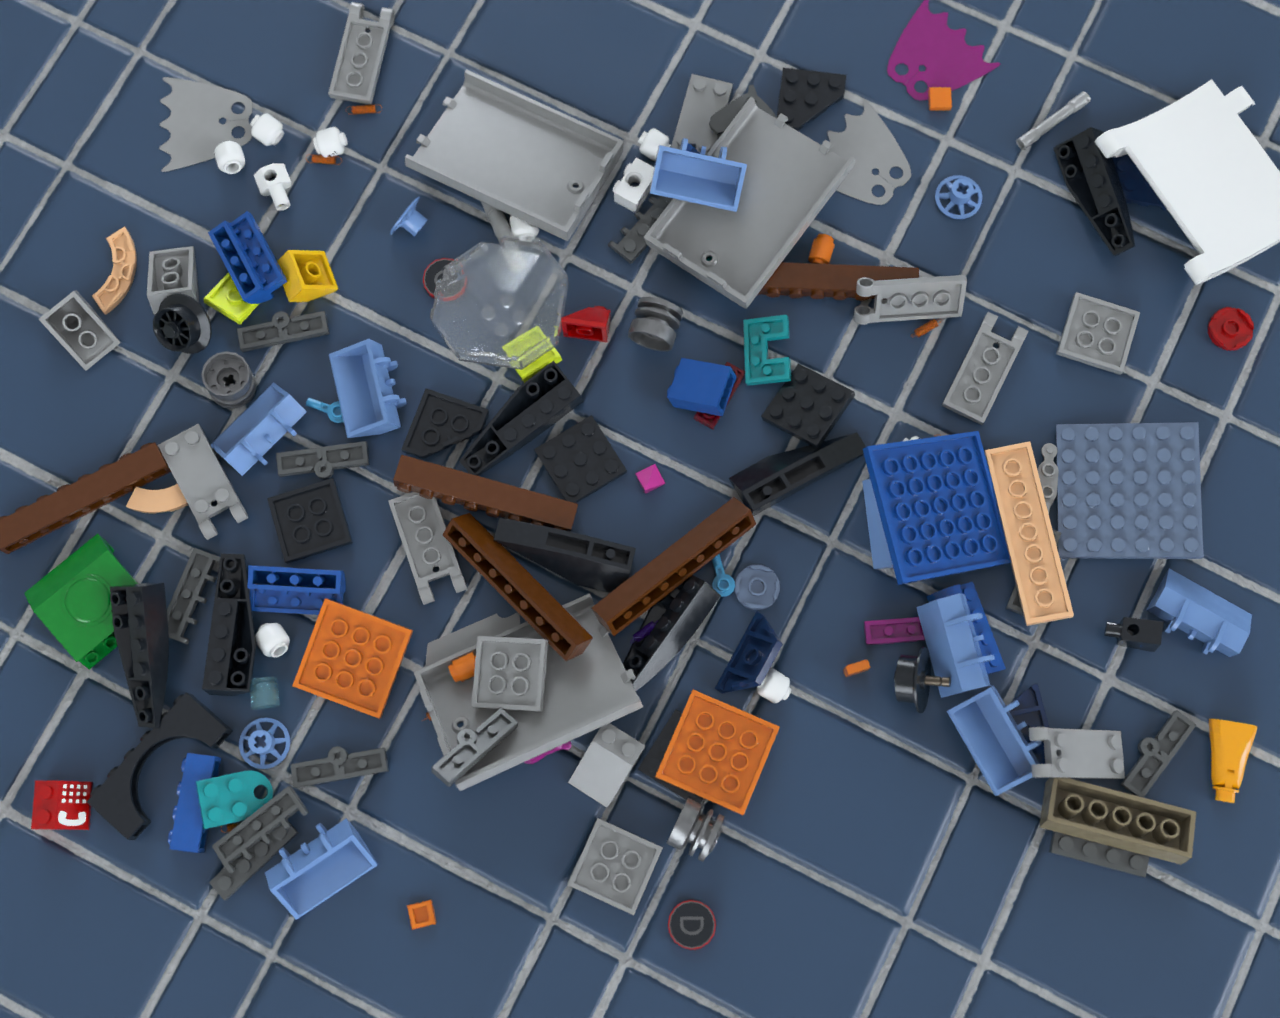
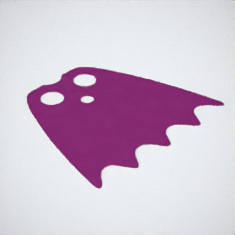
M929 0L923 1L907 24L892 52L887 66L888 75L895 82L903 83L907 88V93L916 100L929 99L928 90L930 87H951V91L1000 66L999 62L987 63L983 60L984 45L969 46L966 44L965 28L952 30L947 26V12L932 14L928 8ZM903 63L908 66L909 71L906 75H899L896 73L895 67ZM920 65H924L926 67V70L924 72L919 71L918 67ZM917 81L926 82L928 88L924 93H918L914 89V84Z

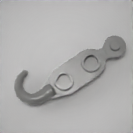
M1047 443L1041 448V455L1044 461L1037 469L1048 514L1057 495L1059 472L1057 465L1053 461L1058 451L1057 447L1052 443Z

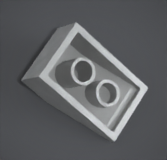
M194 246L149 252L147 297L154 315L159 311L162 301L172 294H186L199 302Z
M77 290L71 292L39 318V321L85 371L121 343Z
M610 723L601 726L568 783L608 808L643 753L645 745Z

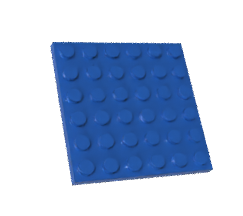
M979 431L873 445L863 448L898 585L1011 563L994 486Z

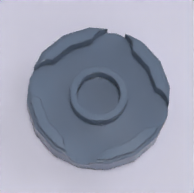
M764 565L748 566L738 574L735 581V595L738 601L744 607L751 610H764L771 607L780 593L778 577L773 570Z

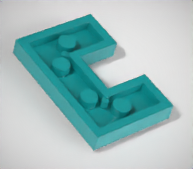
M787 315L743 320L745 383L747 386L791 381V362L789 357L768 359V341L789 339V317Z

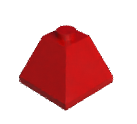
M594 306V308L587 307L562 317L563 336L607 342L611 311L603 306Z

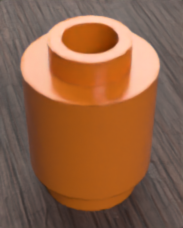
M827 234L817 235L813 240L808 261L810 263H830L835 246L833 237Z
M473 651L453 660V664L448 665L455 682L460 680L464 682L474 677L476 655H474Z

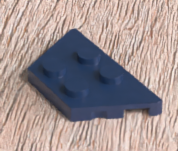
M1128 154L1117 158L1115 156L1112 157L1126 203H1137L1140 206L1146 207L1148 205L1159 206L1161 210H1167Z
M756 611L714 688L720 693L761 686L783 645L765 616L760 612Z
M1038 683L1031 685L1012 702L1018 700L1019 705L1009 711L1017 725L1024 721L1026 722L1027 726L1020 729L1027 743L1031 742L1029 741V728H1049ZM1042 741L1032 751L1038 762L1045 764L1044 741Z

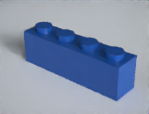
M187 753L186 758L183 759L181 771L183 772L182 782L180 781L177 787L179 799L172 814V818L175 821L173 830L171 829L168 835L169 849L195 853L205 852L209 828L203 829L195 781L218 777L221 763L220 757Z

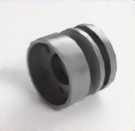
M649 296L640 298L638 308L635 311L637 318L632 320L628 337L645 348L657 351L672 350L676 338L674 330L680 326L683 311L675 304L664 299Z
M227 351L217 353L204 364L201 374L203 384L218 405L229 409L240 408L249 403L254 397L257 388L255 377L245 359L237 353Z
M688 798L667 840V844L681 850L689 842L691 843L689 855L693 856L696 848L699 847L702 850L698 860L703 862L713 851L720 837L725 816L719 814L713 823L710 819L714 811L710 809L703 818L700 816L702 805Z

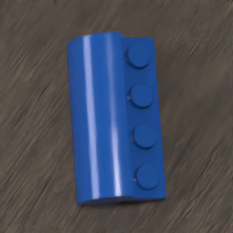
M248 211L231 223L226 220L208 232L243 301L250 304L266 302L275 297L272 292L288 282L254 217Z
M249 565L247 589H250L252 611L319 615L325 598L343 604L344 592H346L345 573L342 570Z
M973 582L954 585L927 596L929 603L951 595L965 594L970 614L982 613L983 615L982 619L973 621L976 635L984 636V640L978 641L982 657L994 655L995 660L984 662L987 674L1006 669Z

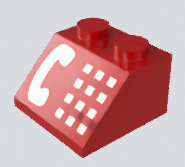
M35 781L31 829L89 830L91 806L87 801L91 797L93 782Z

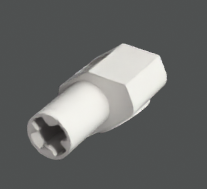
M272 163L260 168L254 174L260 193L263 196L271 195L276 210L282 211L289 208L290 202L285 189L291 187V180L285 165ZM271 177H276L273 181H268Z

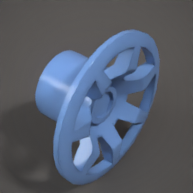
M961 175L945 178L938 185L935 193V201L939 210L953 219H966L973 216L980 209L983 199L981 189L977 183ZM946 184L950 191L948 193H940L941 188ZM976 193L978 195L977 204L970 199ZM940 199L951 200L946 208L940 203ZM964 204L974 208V210L964 214ZM954 205H958L960 215L952 214L948 211Z
M420 196L413 200L396 221L390 231L391 235L399 227H403L415 237L428 221L415 209L421 198Z
M259 718L252 721L244 728L239 739V750L242 758L250 766L259 769H269L277 766L285 759L290 749V735L287 728L273 718ZM271 722L274 724L268 731H265L260 723ZM256 725L257 730L250 736H246L247 732ZM278 726L283 730L285 738H274L273 735ZM244 740L248 741L250 748L247 753L244 750ZM286 742L285 750L280 755L274 748L275 744ZM255 753L260 754V764L254 763L248 757ZM268 753L278 758L275 762L265 765Z

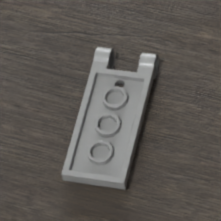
M352 2L328 94L330 98L371 105L390 29L394 24L395 11L394 9L383 7L379 22L363 20L364 4Z
M694 74L691 75L671 148L680 149L682 139L687 138L688 143L696 147L699 153L701 147L706 146L705 155H707L720 135L714 133L710 128V118L728 105L733 88L732 83Z
M965 275L877 281L867 277L857 280L856 293L862 297L875 295L874 308L866 305L855 307L853 319L858 324H868L874 322L962 317L967 278Z
M987 312L941 405L980 425L984 424L1028 334V330L1018 326L1010 341L991 332L998 316ZM993 344H998L999 348L993 347Z
M199 424L158 445L198 522L202 534L207 540L218 535L210 519L217 514L230 509L237 523L249 518ZM217 501V505L212 506V502Z
M411 492L389 500L388 502L423 604L426 605L435 601L429 582L448 575L451 577L456 593L467 590L468 588L453 546L443 536L446 525L437 499L435 497L426 499L417 492ZM434 567H439V571L433 572Z
M1048 727L1029 728V741H1044L1045 764L1031 765L1032 778L1125 779L1121 731Z

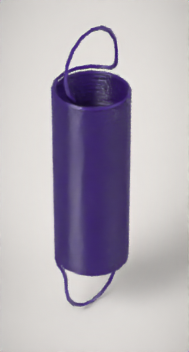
M651 621L633 635V639L637 642L641 641L650 634L656 624Z

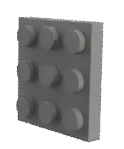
M1076 292L1072 299L1056 355L1121 375L1125 368L1140 312Z
M478 636L471 707L543 712L548 640Z
M597 818L568 885L634 915L663 847Z

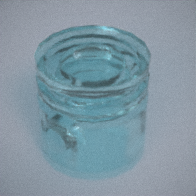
M277 677L252 679V692H250L252 710L280 706L279 690L276 688L278 687V683H276Z

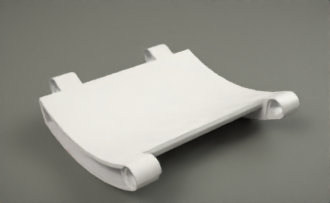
M1212 79L1171 105L1131 124L1108 130L1095 140L1096 145L1105 158L1129 155L1194 246L1199 255L1184 264V269L1195 285L1237 267L1280 242V171L1238 115L1251 105L1254 106L1255 102L1243 86L1234 89L1224 96Z

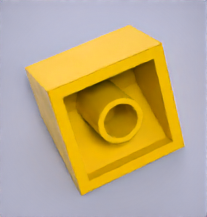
M287 250L277 261L288 281L283 284L289 302H309L338 290L324 251Z

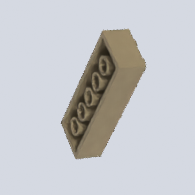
M1050 778L1045 783L1039 827L1182 865L1192 858L1196 811L1070 778Z

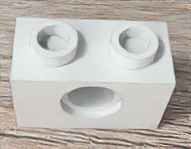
M635 158L632 164L629 163L624 170L623 179L621 181L618 180L613 187L614 201L636 213L650 193L654 167L638 158ZM636 182L639 185L636 187H632L629 184Z

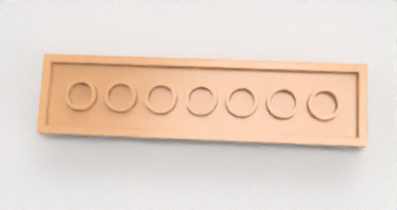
M1031 442L985 450L1026 626L1072 618L1074 613Z

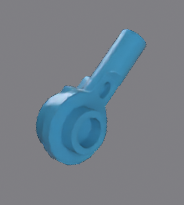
M312 398L307 399L306 406L327 413L329 419L334 423L344 422L339 401L329 405Z
M720 554L712 559L716 573L712 588L721 597H726L734 591L735 581L730 575L725 574Z

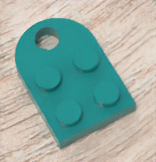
M241 771L195 781L203 829L246 820L273 798V788L270 781L265 775L257 771ZM258 785H263L267 790L265 797L262 799H258L254 795V789Z

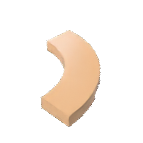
M125 226L106 238L112 251L113 269L104 285L92 295L105 315L111 312L124 299L133 283L136 272V249L132 237Z
M178 484L160 490H147L135 487L126 507L137 512L156 514L179 510L188 506V503Z

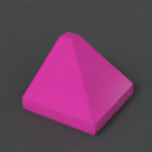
M656 464L635 473L645 494L665 485Z

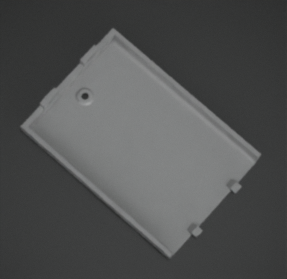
M466 69L463 86L454 99L445 98L443 105H447V109L427 137L422 134L419 135L416 143H421V146L413 157L408 154L405 156V165L425 176L568 241L618 162L623 151L624 141Z
M753 97L749 98L707 153V156L718 158L721 147H727L726 160L747 164L737 212L672 199L643 237L651 249L745 309L749 307L856 164L854 157L851 156L847 161L830 151L829 149L833 146L831 142L824 140L820 145L785 124L788 121L787 116L780 114L776 119L756 106ZM711 256L712 260L707 261V257Z
M590 593L564 604L562 607L593 639L583 654L568 661H565L548 644L543 712L503 709L518 722V727L455 782L459 791L643 708L641 700L630 679H635L636 677L632 669L625 670L608 633L610 632L596 618L592 610L594 602ZM528 622L493 636L543 639ZM477 644L414 672L421 697L431 717L444 756L457 746L459 731L467 728L476 732V729L499 710L471 707L474 677L464 682H461V680L455 682L449 671L448 665L453 664V660L472 651L476 655ZM459 723H464L462 727H458Z

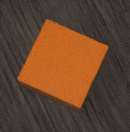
M951 87L929 88V111H950L952 108Z
M862 660L846 665L843 672L845 677L868 671L871 667L868 660Z
M432 900L407 906L412 930L437 924Z

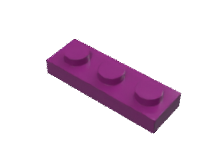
M919 617L864 621L866 645L925 641Z

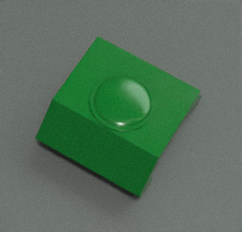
M98 533L24 593L38 618L76 662L82 663L89 670L117 647L112 623L110 587L138 584L113 555L115 551L113 547Z

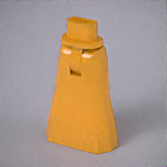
M1209 719L1212 785H1214L1212 789H1216L1215 800L1234 803L1235 793H1239L1257 726L1221 719Z

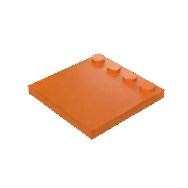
M325 598L292 686L380 719L413 630Z
M693 689L655 777L743 816L780 727Z

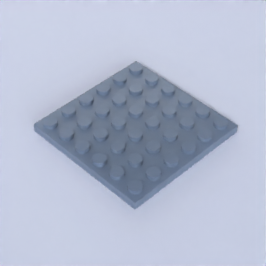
M1199 422L1056 424V447L1058 451L1056 465L1059 471L1057 526L1058 531L1061 532L1058 541L1059 558L1203 559Z

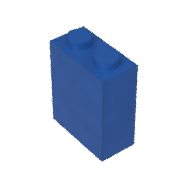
M681 358L680 364L675 368L673 383L667 390V398L673 407L723 417L737 377L730 366Z

